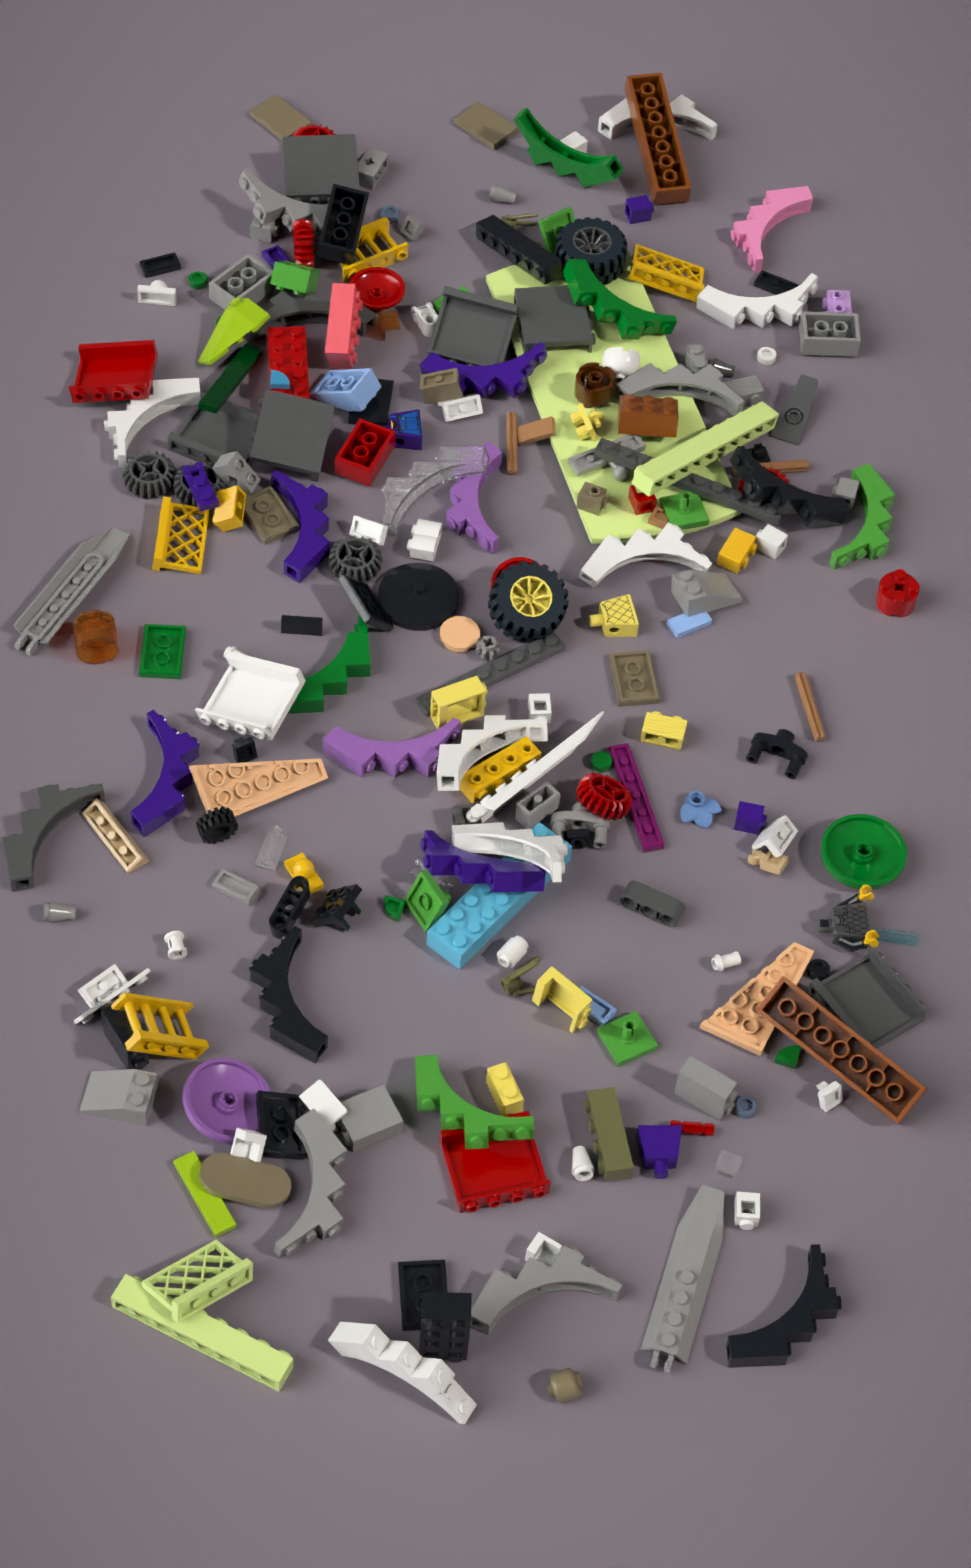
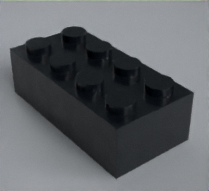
M333 184L316 257L347 265L353 264L369 192Z
M423 1291L419 1334V1354L422 1357L448 1360L453 1363H458L462 1360L467 1361L472 1293Z

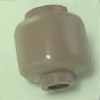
M572 1368L552 1373L550 1376L551 1383L547 1384L551 1398L556 1397L559 1403H566L579 1398L581 1390H584L579 1372H574Z

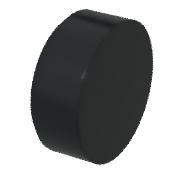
M822 959L812 960L807 969L808 976L812 980L818 978L820 982L829 976V964Z

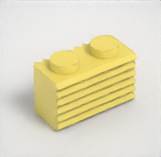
M656 711L652 713L646 712L640 741L681 750L688 720H684L679 716H665Z
M504 1062L488 1068L486 1074L487 1088H489L493 1099H495L494 1103H496L500 1114H502L501 1116L523 1112L524 1098L508 1064Z

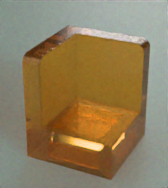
M397 310L378 312V329L381 341H385L386 331L400 329Z

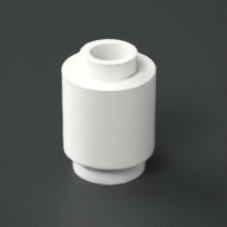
M520 936L510 938L497 952L498 962L503 967L513 968L527 953L528 943Z

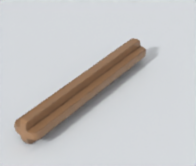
M508 412L506 417L507 473L515 475L518 469L517 414L515 412Z
M808 460L760 462L762 466L765 465L768 469L771 467L775 471L780 469V473L809 470ZM733 467V473H734V475H735V476H739V474L737 473V471H736L735 468Z
M798 672L795 680L814 740L816 742L824 741L826 734L805 672Z

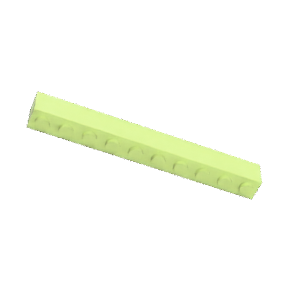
M763 401L752 405L743 412L740 411L737 415L727 418L724 422L714 425L711 429L701 432L698 436L690 438L681 445H677L670 451H665L662 455L652 458L643 465H639L634 470L632 484L647 496H651L736 450L737 446H743L774 429L779 413Z

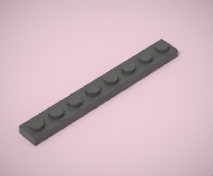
M553 632L549 636H544L543 639L535 640L431 691L474 676H478L480 682H484L486 688L564 651L565 644ZM431 691L416 698V704L426 717L430 716Z

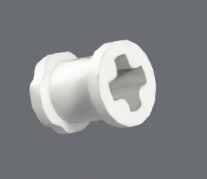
M172 931L164 936V940L168 943L169 948L168 957L171 960L182 959L187 956V949L183 944L184 934L181 931Z

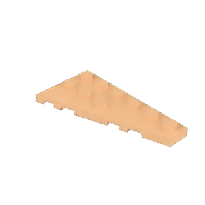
M321 758L188 765L206 813L210 809L214 811L216 807L218 809L221 807L226 809L228 807L233 811L234 816L328 778Z
M794 942L771 965L766 966L755 979H751L736 992L724 1006L719 1007L708 1020L705 1019L700 1024V1029L761 1056L775 1026L760 1015L756 1009L782 976H785L797 986L813 957L814 951Z

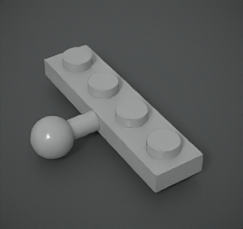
M629 434L612 441L637 452L645 451L646 447L639 435ZM596 448L568 459V464L578 477L609 464L614 470L613 476L617 481H624L629 475L626 467L595 456L594 451Z

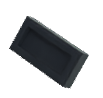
M175 252L139 261L145 278L181 270V264Z
M282 615L281 633L322 636L323 618Z

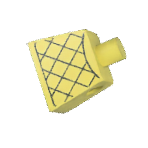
M630 594L599 603L598 614L589 615L590 627L601 626L606 637H637L639 623Z

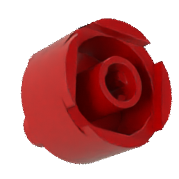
M902 569L887 573L881 578L876 595L878 609L891 617L892 615H899L898 618L908 616L913 612L916 605L920 585L914 577Z

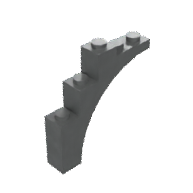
M281 291L276 296H273L269 302L270 309L266 310V312L271 317L254 333L251 331V339L258 342L267 335V327H289L300 324L328 325L330 301H326L312 291L298 301ZM363 306L362 312H359L361 327L357 329V334L362 337L375 327L376 313Z
M59 784L45 785L37 788L40 809L20 812L23 834H12L2 837L12 892L34 888V864L42 843L60 822L72 814L89 807L96 799L105 803L103 784H90L85 787L68 788L62 791L59 789Z

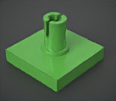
M571 207L564 208L538 221L546 250L553 255L556 253L557 237L561 229L575 220Z
M686 491V493L682 492L681 494L660 497L659 504L670 524L677 525L681 530L709 525V518L699 495Z
M428 870L419 873L404 899L425 932L440 919L451 902L449 892L440 889Z
M637 1011L597 1028V1034L618 1067L658 1049V1044Z

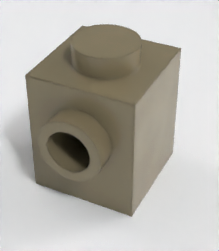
M585 482L578 494L576 508L599 516L601 510L606 509L609 498L606 497L607 489Z

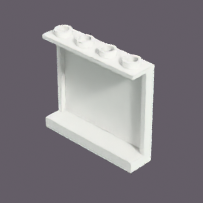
M229 651L226 656L229 667L205 708L195 709L199 720L205 725L211 724L223 730L230 729L242 735L249 734L261 740L267 739L272 741L306 680L299 668Z

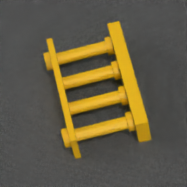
M387 217L361 227L357 247L367 244L375 255L365 258L361 251L356 248L355 257L358 259V262L350 265L339 263L343 267V283L349 282L362 269L386 267L408 258V243L396 244L389 235L390 221ZM383 238L390 249L382 252L374 240Z
M124 992L111 1005L114 1010L126 1011L134 1034L125 1042L127 1051L196 1060L209 1048L207 1040L193 1037L185 1015L194 1007L193 1003ZM136 1013L143 1014L149 1031L142 1030ZM154 1016H160L166 1034L159 1032ZM170 1018L177 1019L183 1036L176 1035Z

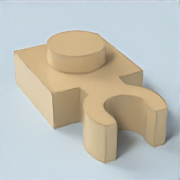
M752 849V855H748V863L760 865L761 870L780 875L788 864V856L781 855L775 858L770 850L765 854L760 849Z

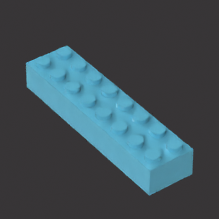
M540 822L532 829L534 836H558ZM563 840V843H567L568 855L564 856L566 865L571 860L572 845ZM504 856L501 859L506 861L528 862L522 859L509 856ZM547 871L545 885L551 880V876ZM475 884L427 931L426 945L460 970L538 892H493L488 884Z

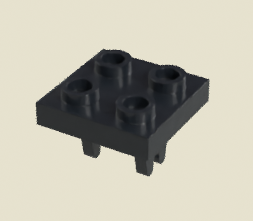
M357 884L331 889L325 895L326 900L314 911V917L310 922L316 928L332 924L341 932H344V930L348 931L350 926L343 917L347 912L352 916L361 913L360 908L354 901L362 889Z

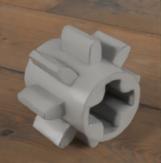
M483 636L481 641L477 640L476 655H480L482 660L493 661L495 656H500L501 643L496 642L494 636Z

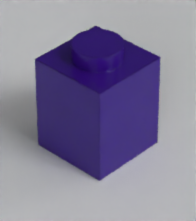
M647 195L626 198L624 212L630 224L651 221L654 205L649 201Z
M740 801L734 830L759 835L760 827L765 828L767 815L763 814L765 806Z

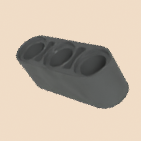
M630 881L619 899L624 907L669 927L677 925L685 910V905L680 900L637 881Z

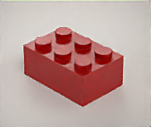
M359 419L335 457V474L371 487L395 448V431Z

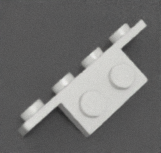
M114 964L78 989V992L90 1009L73 1020L74 1023L77 1024L82 1021L85 1024L95 1017L93 1012L98 1008L102 1010L112 1005L110 1001L115 996L119 998L124 992L129 993V986L134 983L138 986L147 980L146 974L150 972V969H145L136 977L127 981L116 964Z

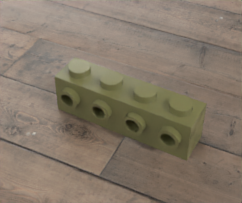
M615 1087L588 1090L587 1098L583 1100V1107L585 1113H589L590 1117L588 1129L590 1133L594 1134L595 1138L593 1140V1150L595 1154L598 1153L599 1160L597 1161L599 1174H603L605 1182L632 1178L634 1166Z

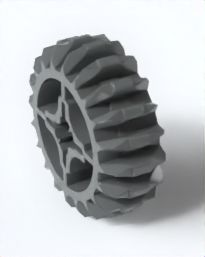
M141 451L139 456L134 454L132 458H128L122 472L123 481L128 491H133L134 496L140 494L141 498L148 496L149 499L151 496L158 498L159 494L165 495L166 491H171L176 475L174 463H171L170 458H166L165 454L159 455L157 451L155 453L148 451L145 454Z
M205 461L203 463L205 473L217 495V491L226 489V484L212 469L214 464L207 465ZM178 470L173 484L176 498H179L180 503L197 507L190 489L186 487L188 484L182 470Z
M356 535L353 538L347 536L345 540L340 538L338 543H334L333 548L330 549L328 557L329 568L333 572L334 577L339 576L340 578L342 575H347L364 583L366 579L371 581L373 577H377L383 562L381 550L378 548L377 543H372L371 538L365 540L364 536L357 538Z

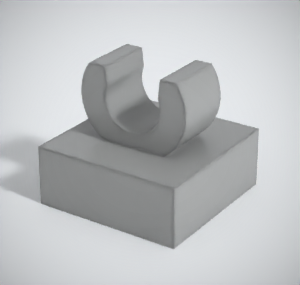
M407 215L400 231L412 241H417L425 227L414 216Z

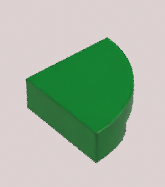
M385 895V912L392 920L399 922L406 906V901Z
M791 1045L781 1049L777 1053L774 1063L796 1069L801 1046Z

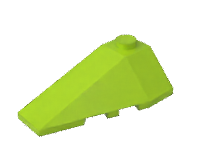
M234 298L221 316L198 360L199 364H213L229 352V346L241 343L244 340L242 337L249 331L253 333L257 331L271 316L249 298Z

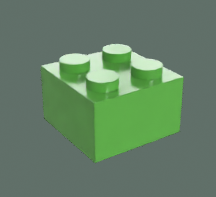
M286 260L276 261L270 284L276 285L275 289L282 291L293 290L294 294L304 296V294L307 295L311 291L316 292L320 270Z

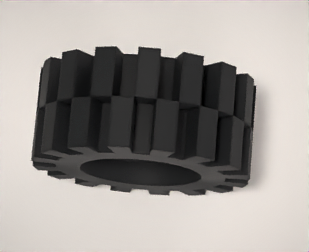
M216 807L214 811L210 809L207 811V814L203 813L201 815L202 818L199 817L197 819L198 822H196L203 842H207V844L212 842L217 844L218 841L224 842L223 839L225 838L228 840L231 838L230 835H234L239 827L233 811L228 807L226 809L225 807L220 809Z

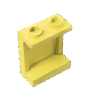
M551 966L537 980L532 1001L538 1006L546 998L552 1001L573 1019L569 1031L574 1033L578 1028L580 1030L583 1029L589 1021L587 1016L592 1011L590 1007L593 999Z

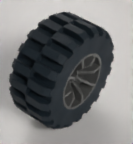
M585 217L582 220L579 218L574 220V222L571 221L566 227L561 229L557 237L555 256L562 260V275L568 259H586L597 279L602 284L606 283V285L616 280L623 272L626 262L627 240L623 232L619 231L615 224L611 225L610 221H602L601 218L590 219V217Z

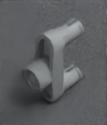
M581 803L574 804L572 811H560L552 814L550 821L552 832L561 835L563 840L565 829L588 828L589 832H594L593 847L599 850L606 848L607 833L610 831V821L606 818L600 819L598 815H593L590 811H586L587 808L582 807Z

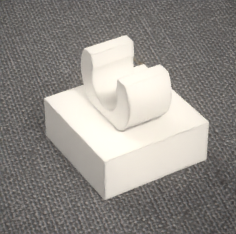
M822 1081L816 1085L820 1090L817 1094L820 1108L825 1112L843 1101L842 1086L837 1081L829 1085Z

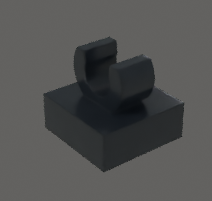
M762 443L754 444L753 448L747 449L757 462L771 461L766 447L762 446Z
M240 737L234 740L235 743L232 744L237 763L248 762L258 758L255 742L252 737L246 739Z
M588 828L564 831L565 839H571L569 844L572 845V849H574V842L576 840L581 842V848L586 847L584 838L589 837Z

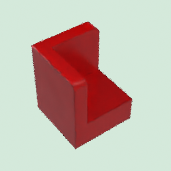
M630 486L628 498L635 515L653 512L656 505L655 494L647 496L643 492L637 493L635 486Z

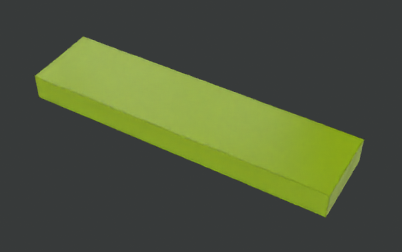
M192 1151L173 1160L176 1170L215 1238L237 1228L222 1198L209 1194L200 1182L201 1162L196 1153Z

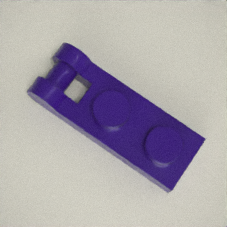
M197 462L193 466H182L184 478L199 511L202 512L219 507V501L205 473L202 462Z

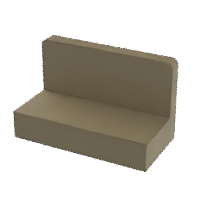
M457 368L420 375V391L426 404L463 397Z

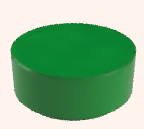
M196 271L189 275V285L193 289H203L207 286L208 281L205 273Z
M598 751L592 755L591 767L595 771L606 772L611 768L612 758L610 754Z

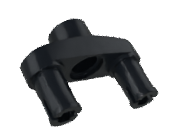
M779 729L776 735L762 732L755 733L751 740L752 745L746 760L756 764L762 751H768L790 760L785 776L790 779H796L801 766L807 761L808 754L803 748L793 743L795 736L792 732L786 729Z

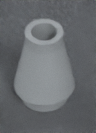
M493 184L489 198L495 202L514 204L517 193L508 190L500 184Z
M51 900L50 902H44L43 920L54 922L75 919L74 906H68Z

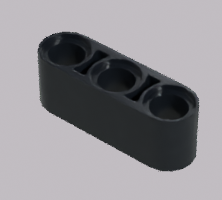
M296 876L290 881L269 918L271 934L275 938L282 939L287 931H291L310 898L309 881L303 876ZM299 887L305 888L301 892L296 891ZM288 905L295 906L291 910L285 909V907ZM278 923H283V924H285V925H284L283 927H281V928H276V927H275V925L278 924Z

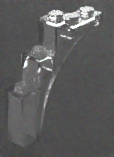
M485 445L440 446L438 454L435 455V461L413 462L412 470H409V477H387L386 484L382 488L383 497L387 500L386 513L382 517V524L388 526L387 535L396 536L400 523L407 512L429 491L456 478L486 473L490 458Z

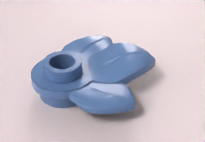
M692 791L686 797V804L681 807L680 817L683 823H689L694 820L695 824L699 827L709 828L712 823V814L720 813L721 807L717 801L706 798L702 792Z

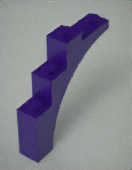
M539 342L531 350L515 359L488 366L458 364L432 352L419 365L422 375L457 368L459 371V385L463 393L469 387L485 399L489 394L494 393L498 386L515 398L525 391L527 387L526 377H529L539 364L545 362L547 351L546 346Z
M275 470L271 474V486L291 504L298 516L301 527L296 545L284 560V574L301 583L329 555L330 541L323 536L329 530V517L322 512L328 506V493L313 484L305 488L303 484L297 483L288 475Z
M154 709L147 713V726L154 733L162 748L164 756L163 767L154 789L142 803L130 811L131 824L144 837L185 811L186 798L181 791L193 784L188 764L200 757V744L195 737H191L187 732L180 735L175 728H171L167 724L164 716L158 715Z
M425 830L424 838H421V850L426 854L423 858V864L431 876L455 875L462 884H488L493 892L544 891L546 870L531 862L506 861L474 854L447 843L433 830Z

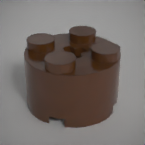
M587 363L582 365L576 374L574 394L577 400L583 403L585 408L599 407L611 402L615 377L613 371L606 365L602 367L599 366L600 363Z

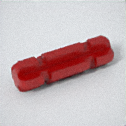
M677 1120L670 1122V1125H682L681 1132L683 1134L701 1135L702 1133L706 1136L714 1135L715 1126L712 1123L702 1124L689 1121L681 1123Z

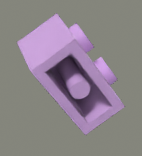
M827 290L826 298L823 297L822 300L824 312L852 313L850 290Z

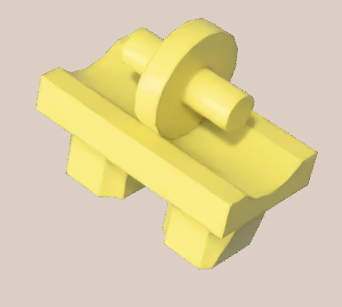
M583 403L578 404L579 410L570 414L574 426L585 423V425L576 428L580 440L591 437L592 441H595L598 438L593 426L597 428L601 426L604 420L603 413L591 410L588 416Z

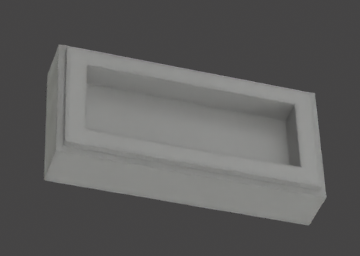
M223 868L211 884L212 889L247 906L252 903L260 891V886Z

